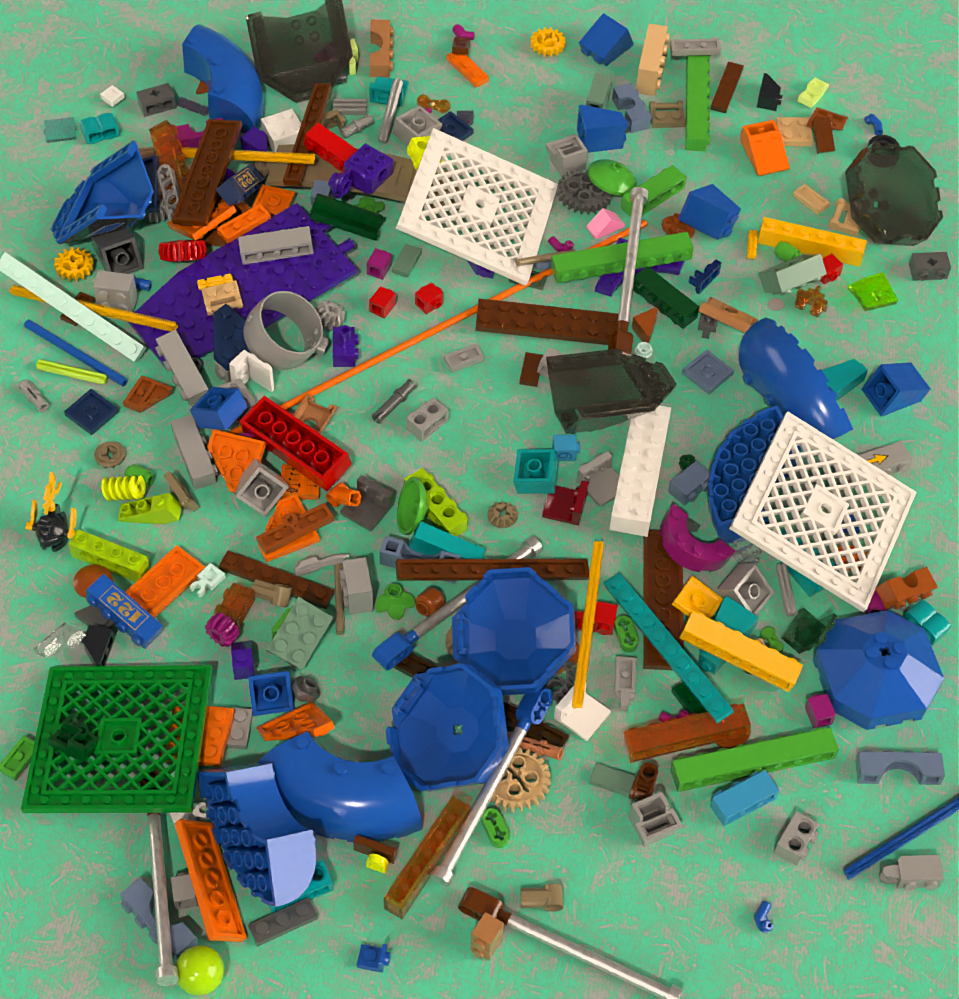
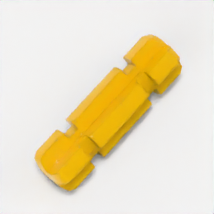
M751 229L748 233L747 258L752 260L757 255V230Z
M225 274L223 277L220 275L207 278V280H198L197 284L199 290L232 282L233 278L231 274Z

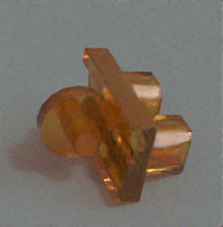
M817 286L815 290L809 287L807 291L799 288L795 307L804 310L805 306L809 304L812 306L810 314L819 317L823 311L826 312L828 309V301L824 299L825 294L820 292V286Z

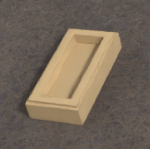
M806 184L793 192V197L817 215L830 206L829 201Z

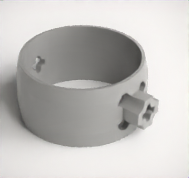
M277 291L264 297L250 311L244 324V339L248 349L259 360L268 363L272 369L289 370L304 363L313 353L322 355L328 345V338L323 336L322 322L316 309L305 298L293 292ZM274 310L289 317L301 331L304 339V352L289 351L276 344L263 326L261 311Z

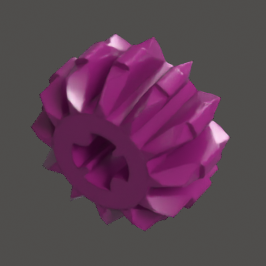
M216 613L205 625L206 634L222 647H229L240 634L239 627L235 625V621H232L230 616L227 617L223 613Z

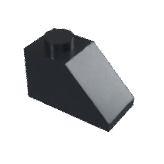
M767 73L763 75L757 108L776 111L777 104L781 105L783 95H780L781 87Z
M89 625L87 631L83 632L81 643H83L85 652L94 666L106 665L115 640L113 630Z

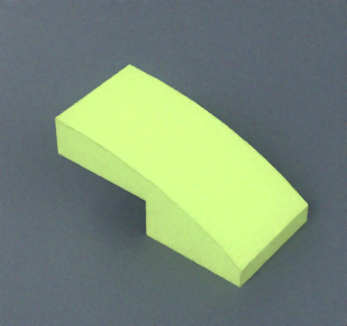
M351 39L347 50L349 75L356 74V62H358V48L355 40Z
M814 78L808 83L806 90L799 95L797 101L812 108L823 96L829 84Z

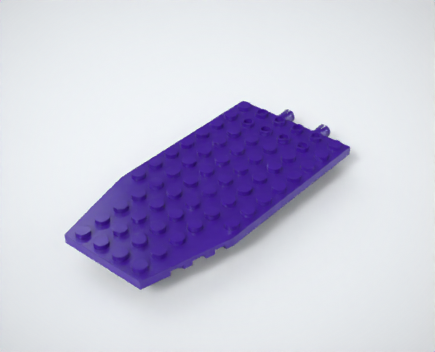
M296 203L242 236L309 226L314 254L243 265L239 240L237 238L179 271L141 305L134 314H145L153 316L155 319L156 317L159 320L161 318V321L166 319L176 322L178 325L176 331L191 358H201L206 353L214 351L213 315L208 316L202 290L198 288V280H207L210 277L220 275L223 277L225 274H231L233 281H237L243 303V308L238 309L237 307L233 308V310L246 320L250 311L260 300L277 291L293 292L310 302L355 275L357 268L344 255L346 252L354 249L355 245L348 238L336 246L324 233L333 226L321 222L315 223L301 206ZM274 310L261 311L264 328L286 316ZM128 322L164 366V357H159L155 349L157 346L156 339L171 331Z

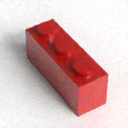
M317 123L305 134L304 146L342 172H344V163L358 150L320 123Z

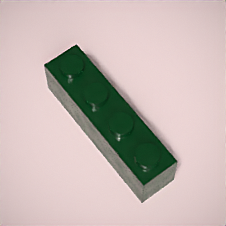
M645 267L634 276L633 291L642 296L649 304L658 308L660 313L666 315L674 324L684 329L698 318L700 306L650 267Z

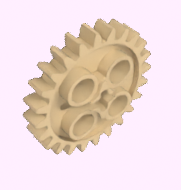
M520 747L508 767L511 772L506 770L503 776L506 779L499 783L490 802L495 801L497 808L503 804L504 811L511 807L512 813L515 812L516 808H519L522 813L525 806L531 810L532 803L538 806V799L545 800L544 793H549L547 786H551V780L549 779L551 775L550 771H548V764H544V758L538 759L537 752L531 756L530 749L523 753ZM517 765L523 766L521 768H515V766ZM530 779L536 780L533 783L527 782ZM514 791L519 792L517 795H511Z

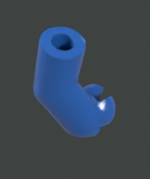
M874 114L865 116V123L867 125L873 124L875 135H882V122Z

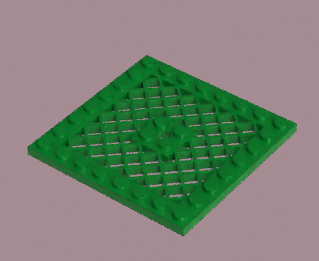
M212 666L50 667L21 806L22 812L192 813L210 692ZM160 689L163 693L155 698L152 694ZM180 689L183 693L175 698L172 694ZM79 690L81 694L73 699L70 695ZM99 690L101 694L93 698L91 695ZM120 690L122 693L114 699L111 695ZM140 690L142 693L134 698L132 694ZM67 698L70 702L65 705ZM87 698L90 702L81 707L79 704ZM107 698L110 702L102 707L100 703ZM128 698L131 702L123 707L120 703ZM148 698L151 702L143 707L140 703ZM169 698L171 702L164 707L161 702ZM157 706L160 710L152 716L149 711ZM177 706L180 711L172 715L170 711ZM74 707L78 710L76 712L78 719L82 716L86 718L81 724H86L87 727L90 725L95 727L91 733L97 736L98 739L91 755L95 754L96 759L92 760L89 756L86 760L89 764L83 769L78 767L82 761L76 758L72 761L69 758L70 755L48 745L49 738L62 728L63 716L67 718L69 716L67 712ZM96 707L99 711L90 716L88 712ZM116 707L119 711L111 716L108 712ZM137 707L139 711L131 715L129 711ZM145 715L148 719L143 723L142 717ZM166 715L169 719L163 724L159 723L158 720ZM183 717V722L181 724L178 720H180ZM101 718L99 725L96 721ZM154 724L157 728L149 733L146 729ZM175 724L178 728L170 733L167 729ZM142 733H143L146 737H144V738L141 740V735H142ZM163 733L166 737L158 742L155 738ZM117 735H124L123 739L119 741L114 740ZM179 735H180V742L176 739V737H178ZM172 741L175 746L167 751L164 747ZM152 742L154 746L146 751L143 747ZM160 750L163 755L155 760L152 756ZM57 751L60 755L55 758ZM139 751H140L143 755H141V756L138 758V753H139ZM178 752L176 760L173 756ZM169 759L172 764L164 769L161 765ZM65 760L68 764L60 770L57 765ZM107 760L110 764L101 769L99 765ZM128 760L131 764L122 769L119 765ZM149 760L152 764L143 769L140 765ZM74 769L77 773L68 779L65 775ZM95 769L98 773L89 779L87 774ZM116 769L119 773L110 778L107 774ZM137 769L140 773L131 778L128 774ZM158 769L161 773L152 778L149 774ZM175 771V775L173 778L170 774ZM62 778L65 782L56 788L53 784ZM83 778L86 782L77 788L74 784ZM104 778L107 782L98 788L95 784ZM125 778L128 782L119 788L116 783ZM146 778L149 782L140 787L137 783ZM167 778L170 782L161 787L158 783Z

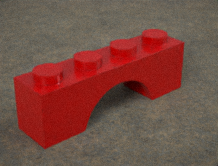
M597 602L593 632L601 635L613 634L618 605ZM574 611L575 628L582 631L584 611Z

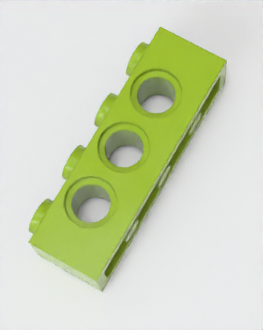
M421 468L404 478L405 484L410 477H417L423 483L425 490H428L426 494L429 507L426 516L438 529L456 537L467 531V515L457 508L453 499L448 498L443 487L435 483L430 473Z
M79 529L68 544L72 557L91 565L104 566L111 573L137 582L150 570L147 556Z

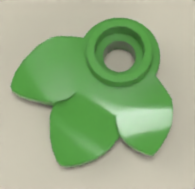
M365 196L360 198L359 204L354 206L378 213L383 210L384 203L382 201L374 202L373 198Z
M393 583L388 585L384 594L377 598L375 609L377 613L387 611L392 619L399 620L404 616L405 608H413L415 606V601L411 594L404 592L400 585Z

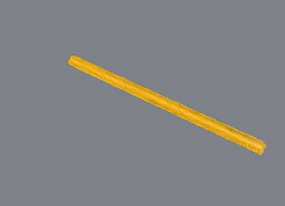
M159 146L158 149L159 156L194 158L197 151L196 148ZM234 150L230 160L314 164L315 154L269 153V151L241 150L240 152V150Z
M13 284L9 289L11 295L47 303L28 289L22 288V286L18 287V285L14 286ZM77 300L101 316L166 331H174L178 328L174 321L166 319L161 321V318L159 320L157 317L155 319V317L153 318V316L145 314H134V312L132 314L130 311L128 313L126 310L101 304L97 306V303L93 305L91 302L87 303V301Z
M595 541L593 543L580 650L573 690L572 708L574 709L583 708L585 680H587L588 659L590 657L594 614L596 612L598 584L604 549L603 541Z

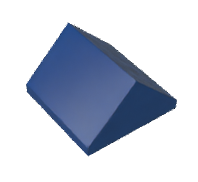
M289 670L248 676L253 716L294 710Z

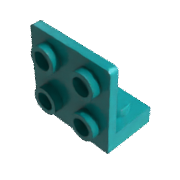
M377 76L375 83H370V102L387 104L394 79ZM402 80L403 85L397 106H403L409 84L406 80Z

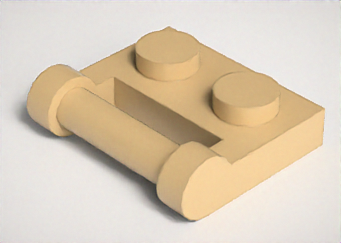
M839 198L836 201V210L833 218L829 221L828 226L832 230L858 237L867 208L848 203L845 199ZM842 210L848 211L844 223L839 222Z
M237 281L201 289L208 316L213 315L224 304H227L232 309L237 307L238 309L243 308Z

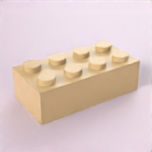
M648 24L636 89L640 94L655 96L656 89H660L661 80L659 78H662L663 68L661 67L665 66V56H667L668 45L666 43H669L670 34L667 33L668 26Z

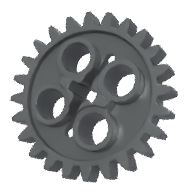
M581 169L579 173L573 170L572 174L567 172L566 176L562 175L556 190L559 201H563L562 205H568V210L574 208V212L580 210V214H583L584 211L588 215L590 211L596 214L597 210L606 209L607 205H610L612 194L604 192L592 183L588 176V170L585 173Z

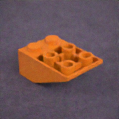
M774 120L742 126L740 142L758 176L790 170L782 136Z

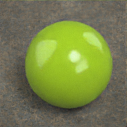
M197 945L186 949L179 956L175 965L178 968V985L186 993L194 996H203L213 992L220 985L224 976V964L221 956L214 949L204 945Z

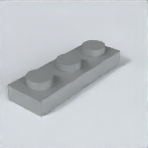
M719 38L670 40L672 56L721 54Z

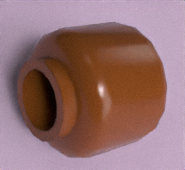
M432 587L425 589L415 599L416 609L423 616H431L445 605L442 592Z

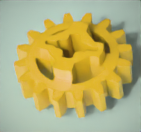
M544 27L543 30L538 29L537 32H533L530 43L533 52L538 51V55L544 54V57L547 55L552 57L553 54L558 56L559 52H563L566 41L563 33H558V29L554 31L552 27L549 30Z
M70 247V251L63 249L64 253H58L59 258H55L54 267L57 275H61V279L67 277L69 282L71 279H75V281H78V278L85 279L84 275L89 276L90 271H93V258L91 253H87L86 249L82 251L80 247L76 250Z

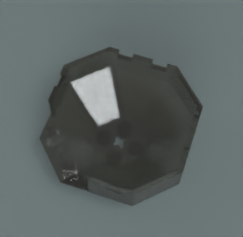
M874 142L862 149L845 171L851 217L875 244L915 246L927 240L943 218L942 210H938L937 203L941 201L939 187H935L934 179L937 178L936 170L914 146L900 147L898 144L880 145V143ZM877 201V202H878V207L875 208V207H874V204H875L874 202Z

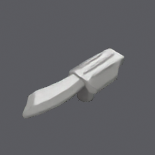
M336 554L320 560L316 556H307L306 559L300 560L294 566V572L296 576L306 575L320 570L321 567L337 563L342 564V561L346 560L350 555Z

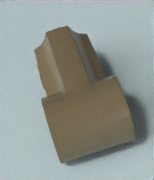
M255 579L251 587L252 596L270 601L275 606L288 607L292 587Z
M548 884L543 888H521V908H544L546 911L551 912L562 910L564 908L562 885Z

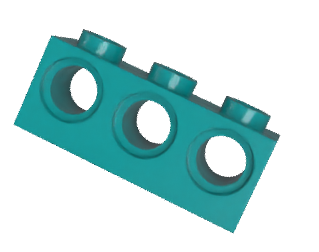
M316 861L313 875H321L322 878L320 880L312 879L307 889L290 903L276 907L269 905L271 913L273 914L308 897L311 900L333 891V882L324 861Z

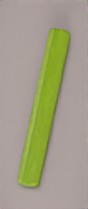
M38 359L36 363L38 370L102 385L107 381V375L43 359Z

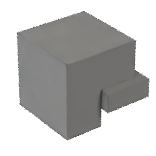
M577 134L546 144V150L550 154V161L561 177L562 175L566 176L567 172L572 174L573 170L579 172L580 169H586L588 150Z
M663 792L654 794L631 805L629 820L644 847L673 835L683 827L674 809H669L670 805Z

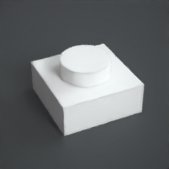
M113 85L100 94L101 99L112 107L125 98L124 93Z

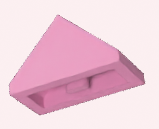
M604 208L587 225L588 231L595 240L625 227V224L616 213Z

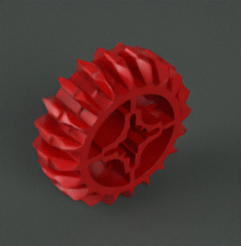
M203 240L165 241L159 244L158 249L160 259L163 261L203 259L207 252V246Z

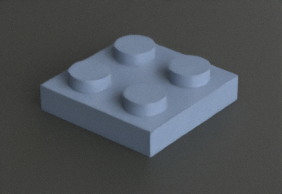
M705 350L683 368L682 374L707 394H711L734 374V370L709 350Z

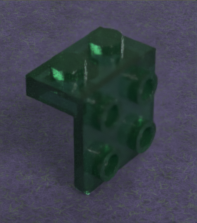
M802 608L781 639L799 654L806 650L810 651L813 647L821 646L825 642V635L835 626L836 623L834 621L837 615L832 613L818 620L805 608Z

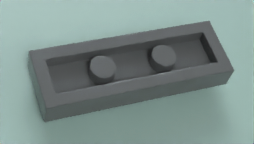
M308 897L249 924L248 927L258 947L313 922L318 917Z

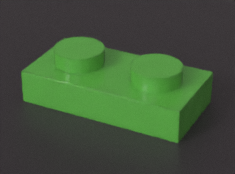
M23 735L0 763V772L16 781L31 762L35 741Z

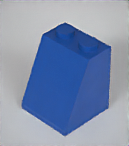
M603 13L580 40L579 45L584 55H590L596 63L608 66L630 49L634 43L626 27Z
M579 105L577 132L580 140L588 150L587 153L623 149L624 141H626L625 129H628L627 119H624L622 112Z
M714 184L689 192L678 219L719 240L728 237L732 233V228L738 220L741 208Z
M911 362L881 364L862 388V391L880 416L888 415L921 402L931 390Z

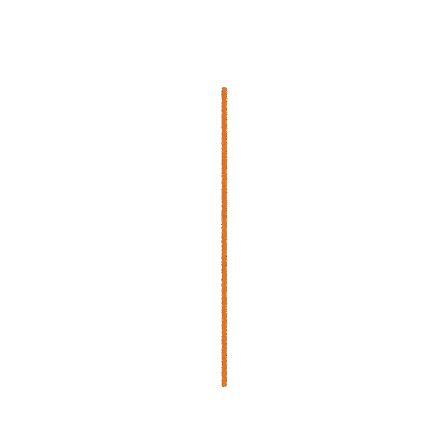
M646 220L641 221L640 229L648 226ZM630 227L587 249L609 246L617 242L619 238L623 239L629 235ZM551 268L530 277L526 286L519 283L489 299L501 301L552 275L553 272ZM478 304L279 406L287 410L301 403L307 394L315 396L476 314ZM239 425L238 427L228 431L227 433L238 435L242 433L243 430L241 428V425Z

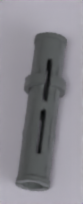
M408 379L399 389H396L393 395L372 414L373 420L380 424L401 402L407 399V396L417 387L415 382Z

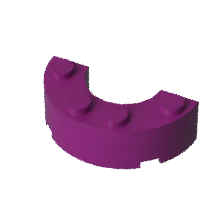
M673 503L660 525V535H662L663 539L662 545L668 555L679 565L695 572H700L701 570L713 572L725 566L735 553V550L721 539L710 544L696 540L687 529L686 520L689 515Z

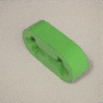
M625 615L617 617L614 630L619 645L624 652H634L637 649L639 640L631 618ZM620 623H623L625 626L627 625L626 631H624L623 626H620ZM627 637L629 638L630 642H633L632 645H629V643L626 642Z
M494 808L486 809L482 815V825L491 844L496 848H503L509 843V831L498 810ZM490 815L492 818H495L494 826L491 820H488V816ZM497 830L500 836H503V840L501 841L499 838H496Z

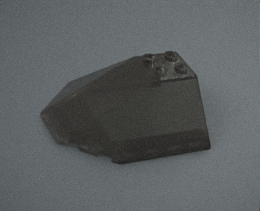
M325 0V3L315 11L288 18L263 16L261 11L245 16L255 68L260 81L295 103L309 100L315 83H331L333 88L353 56L342 0Z
M620 349L546 357L554 413L566 434L601 430L653 412L672 392L677 383L663 363L656 361L653 364L647 362L646 358L635 354L628 356L622 354L623 350Z

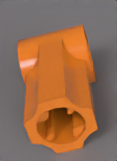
M339 482L325 495L327 501L333 507H338L340 504L357 507L361 503L362 497L359 491L349 489L342 482Z

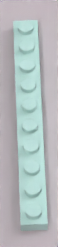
M5 252L1 257L0 271L132 361L138 362L146 350L145 346Z

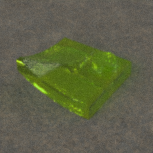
M884 272L865 277L848 286V290L857 298L864 311L895 305L898 302Z

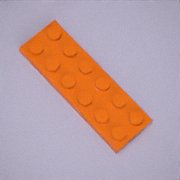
M179 819L175 823V827L208 939L211 941L243 942L247 939L219 844L216 843L212 833V829H214L213 824Z

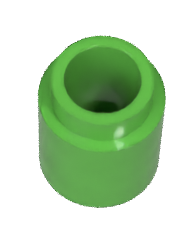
M780 241L774 249L776 256L783 261L800 256V250L788 242Z
M135 464L128 466L124 472V476H129L130 478L135 475L138 479L141 475L144 478L146 488H149L154 481V474L150 470Z

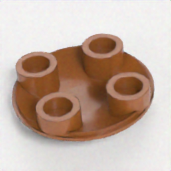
M674 213L673 216L662 220V228L669 235L688 232L689 237L692 238L695 234V228L678 219L679 213Z
M101 565L85 566L74 576L73 587L78 595L86 598V590L102 574L113 582L111 572Z

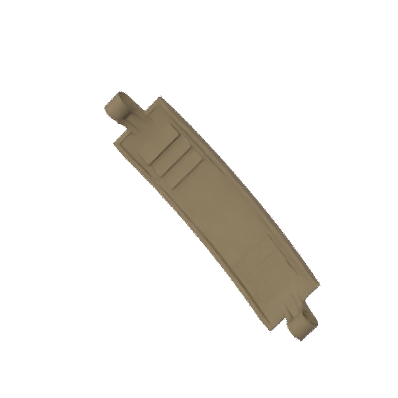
M294 144L278 145L276 152L292 153ZM312 151L311 154H315L314 164L307 165L301 185H284L283 178L288 163L254 161L253 163L264 178L268 174L266 184L274 186L313 187L314 180L329 181L334 173L337 172L339 174L342 172ZM383 153L393 159V174L369 195L405 202L417 170L414 168L411 159ZM441 179V180H438L439 183H440V185H441V184H444V182L442 181V179ZM351 187L349 190L351 192L364 193L354 187ZM454 187L456 192L460 191L458 187ZM448 189L444 190L446 194L450 193ZM434 192L436 197L440 196L438 192ZM450 199L452 204L456 203L454 199ZM441 201L440 204L445 206L444 201ZM429 204L432 209L435 208L434 204Z

